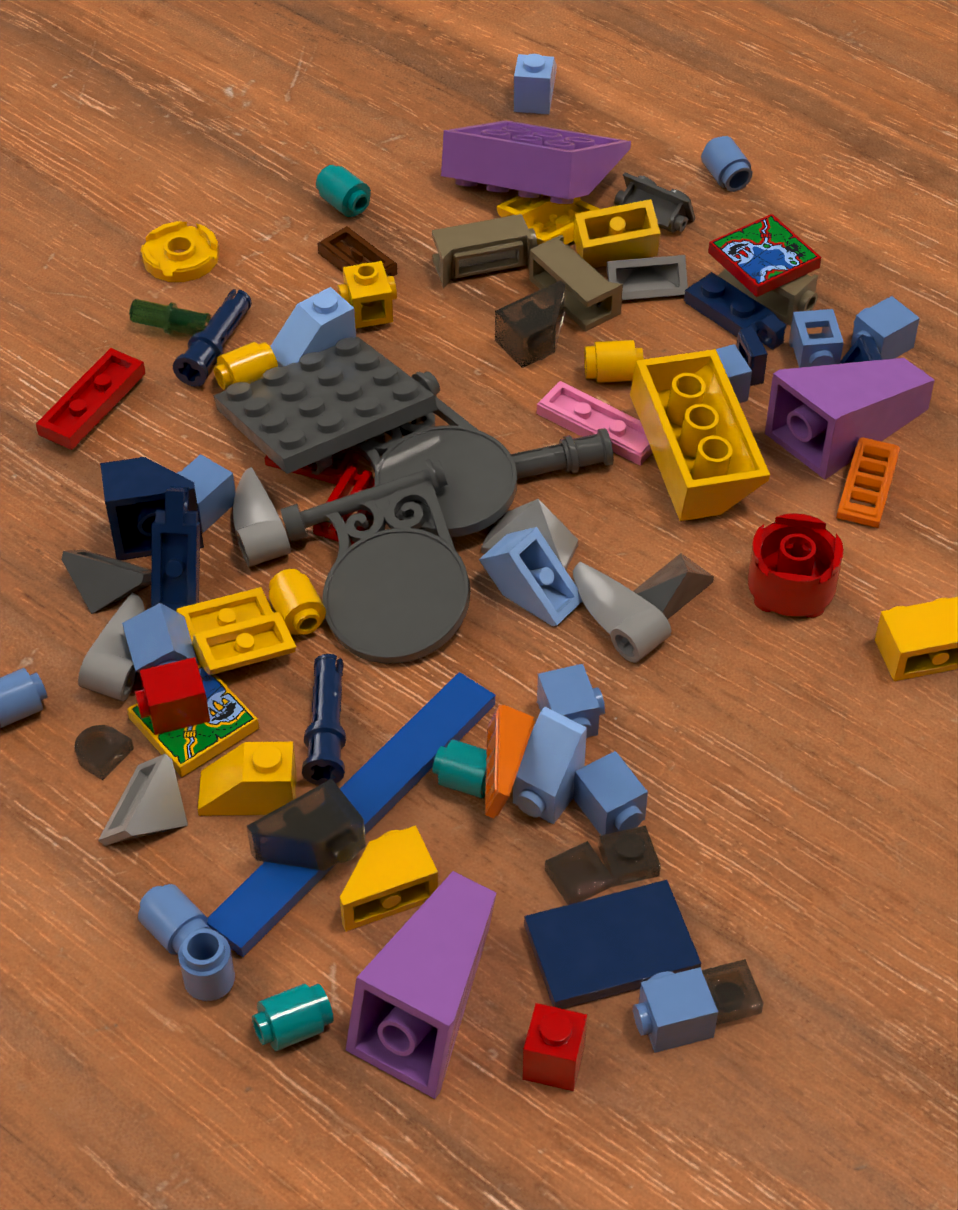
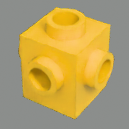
M382 261L343 267L344 284L338 285L337 289L338 294L354 307L355 328L393 322L392 300L397 299V289L394 277L386 275Z

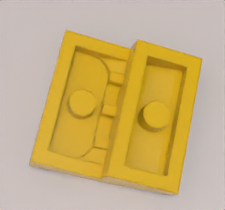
M542 194L540 198L516 196L496 206L501 218L522 214L528 229H534L538 245L559 235L564 236L565 245L574 241L575 214L600 208L582 201L580 197L573 198L572 204L550 202L551 196Z
M262 587L176 609V612L185 617L197 661L208 675L296 652V645L280 611L273 613Z

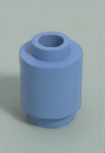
M728 136L714 138L706 144L701 155V161L722 188L726 187L727 190L732 192L744 188L752 178L751 163L733 139Z
M21 668L0 677V728L43 710L41 700L48 698L37 672L29 675L25 668Z
M174 884L153 887L140 901L139 922L170 954H178L182 942L191 932L201 928L211 929L207 925L208 918Z
M208 928L197 929L188 934L178 952L185 989L192 997L202 1001H212L223 997L230 991L235 981L234 966L228 941L215 930Z

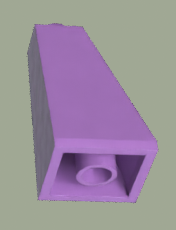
M905 358L780 369L773 373L765 434L823 479H827L852 462L859 438L864 437L883 441L927 411L935 380Z
M454 871L451 872L357 976L345 1049L347 1052L434 1099L438 1096L490 928L496 892Z

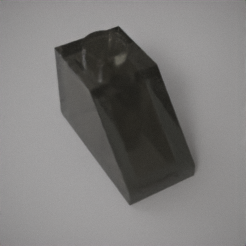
M561 280L495 311V341L521 368L538 360H543L556 351L565 315L566 285Z
M332 779L247 825L250 851L257 861L325 871L337 863L350 861L360 850L366 847L364 819Z

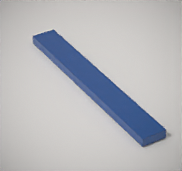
M460 672L455 675L208 917L207 925L224 936L230 948L241 957H244L433 768V762L440 746L447 747L453 739L460 741L495 705V694Z

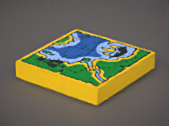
M198 665L206 692L210 722L155 735L150 717L141 719L137 703L127 708L129 719L161 755L166 754L172 759L174 769L181 777L259 729L258 718L216 674L208 675L201 665Z

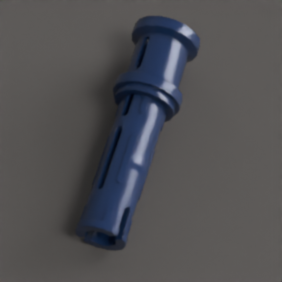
M236 289L231 290L223 304L208 322L206 328L189 339L187 351L185 354L179 355L173 363V371L180 381L193 387L201 386L205 383L209 376V368L217 364V357L223 354L224 343L252 305V300L246 292L238 290L236 294Z
M322 654L314 661L312 722L304 732V743L308 748V754L302 765V775L308 782L321 786L336 784L344 778L345 765L341 760V749L346 743V733L340 725L344 663L341 658L336 660L337 655Z

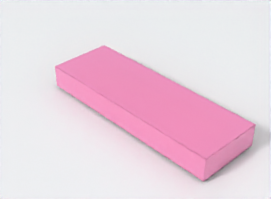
M559 381L537 403L536 414L582 437L597 434L598 429L606 428L613 452L640 466L653 453L640 420L562 381Z

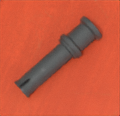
M606 428L598 429L597 434L574 439L568 435L560 439L559 444L511 454L516 465L517 479L562 469L573 474L578 473L581 467L600 463L610 466L614 462L612 444Z

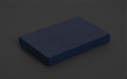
M668 880L524 916L525 930L552 1006L564 1009L640 989L641 982L647 981L658 973L666 971L679 973L699 968L702 964Z

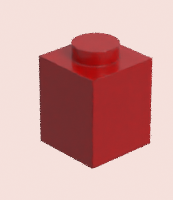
M195 657L139 670L143 689L134 691L141 719L150 717L155 735L210 722L206 692Z
M535 1003L523 1048L522 1080L574 1091L585 1048L588 1014Z

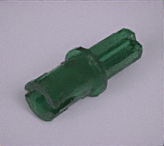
M134 299L129 310L132 322L162 328L166 334L176 331L194 335L202 332L207 326L206 322L208 323L211 320L209 313L177 308V304L173 302L169 305Z

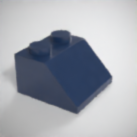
M146 457L100 463L105 505L117 560L152 556V523L156 519V510H165V491L169 490L170 486L189 487V511H198L194 482ZM200 524V548H204Z

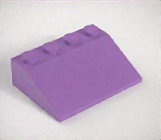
M506 120L444 130L441 176L455 178V184L460 186H477L478 183L487 184L486 190L508 192L509 189L518 190V196L540 198L542 194L551 196L550 202L572 204L573 198L589 195L630 150L631 141Z

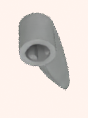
M250 467L243 473L233 503L235 531L248 567L291 553L283 523L253 468Z
M582 562L575 566L573 577L581 600L594 619L610 634L614 647L626 660L633 663L638 662L671 636L670 623L656 606L591 566Z
M132 593L125 600L87 652L78 676V685L80 687L120 701H125L134 686L137 671L134 668L122 623L145 611L143 601L138 595Z

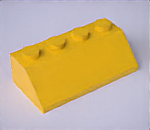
M716 349L636 360L630 397L679 521L721 515L769 481L770 473Z

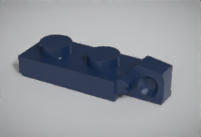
M713 272L685 290L684 301L686 304L734 336H738L739 329L753 326L760 341L770 349L774 350L784 343L786 324L778 319L770 309Z
M170 486L169 490L165 491V510L157 509L156 519L152 523L151 607L162 603L176 611L177 608L199 603L200 522H198V511H189V487Z

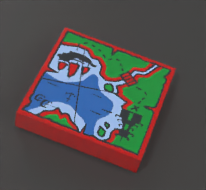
M773 214L710 241L708 253L756 297L819 269L822 258Z

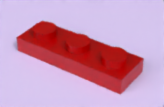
M110 348L36 423L38 435L73 450L146 374L144 362Z

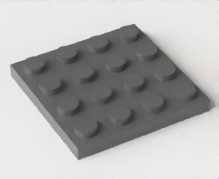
M359 337L342 339L336 343V346L321 352L303 355L298 363L271 368L264 372L263 378L250 384L247 382L234 383L226 391L213 395L217 410L286 474L438 410L433 393Z

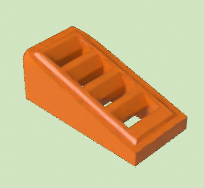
M864 437L858 439L836 518L879 528L900 453L899 446ZM851 499L865 503L874 504L875 508L852 503L850 501Z
M506 705L498 706L487 728L485 815L493 819L500 814L510 796L535 723L533 716Z

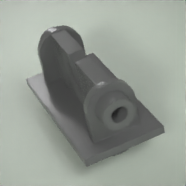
M626 172L623 174L627 188L625 191L620 190L616 194L614 200L616 205L651 199L658 226L672 233L677 230L682 232L688 220L695 221L696 218L691 199L683 192L676 189L666 190L657 186L654 181L645 176L635 177Z

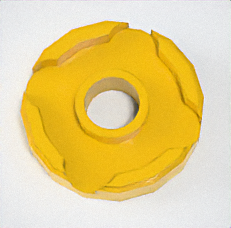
M182 221L159 226L145 237L146 243L141 246V256L146 271L155 278L167 282H187L201 278L211 272L218 263L219 246L215 234L207 227L197 223V228L187 226V222ZM179 249L187 250L181 253L174 252L175 250Z

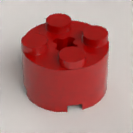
M797 513L777 516L774 523L765 528L764 524L759 527L753 538L748 571V586L754 597L756 607L765 612L773 611L786 616L815 618L822 615L825 607L829 605L835 596L843 558V543L837 533L836 537H834L826 530V523L810 515Z

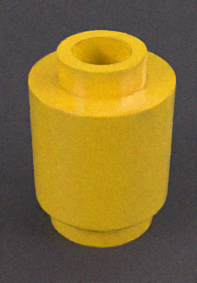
M634 340L594 342V346H585V378L595 379L596 383L632 381L636 360L644 359L643 349L635 348Z
M252 342L218 356L217 366L214 367V375L219 386L225 390L234 383L247 382L250 384L262 379L264 372L278 367V363L273 350L266 342L260 344Z
M285 569L277 573L270 580L269 600L275 611H280L290 634L305 635L314 632L324 621L326 609L310 579L296 569Z

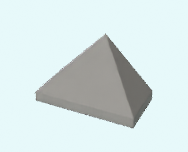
M685 255L606 262L608 281L623 284L622 300L685 295V290L688 288Z
M536 499L506 512L493 523L481 546V553L488 552L506 534L537 527L565 570H567L578 547V539L539 499Z
M163 754L137 766L98 839L99 842L107 846L188 826L173 761L169 756Z

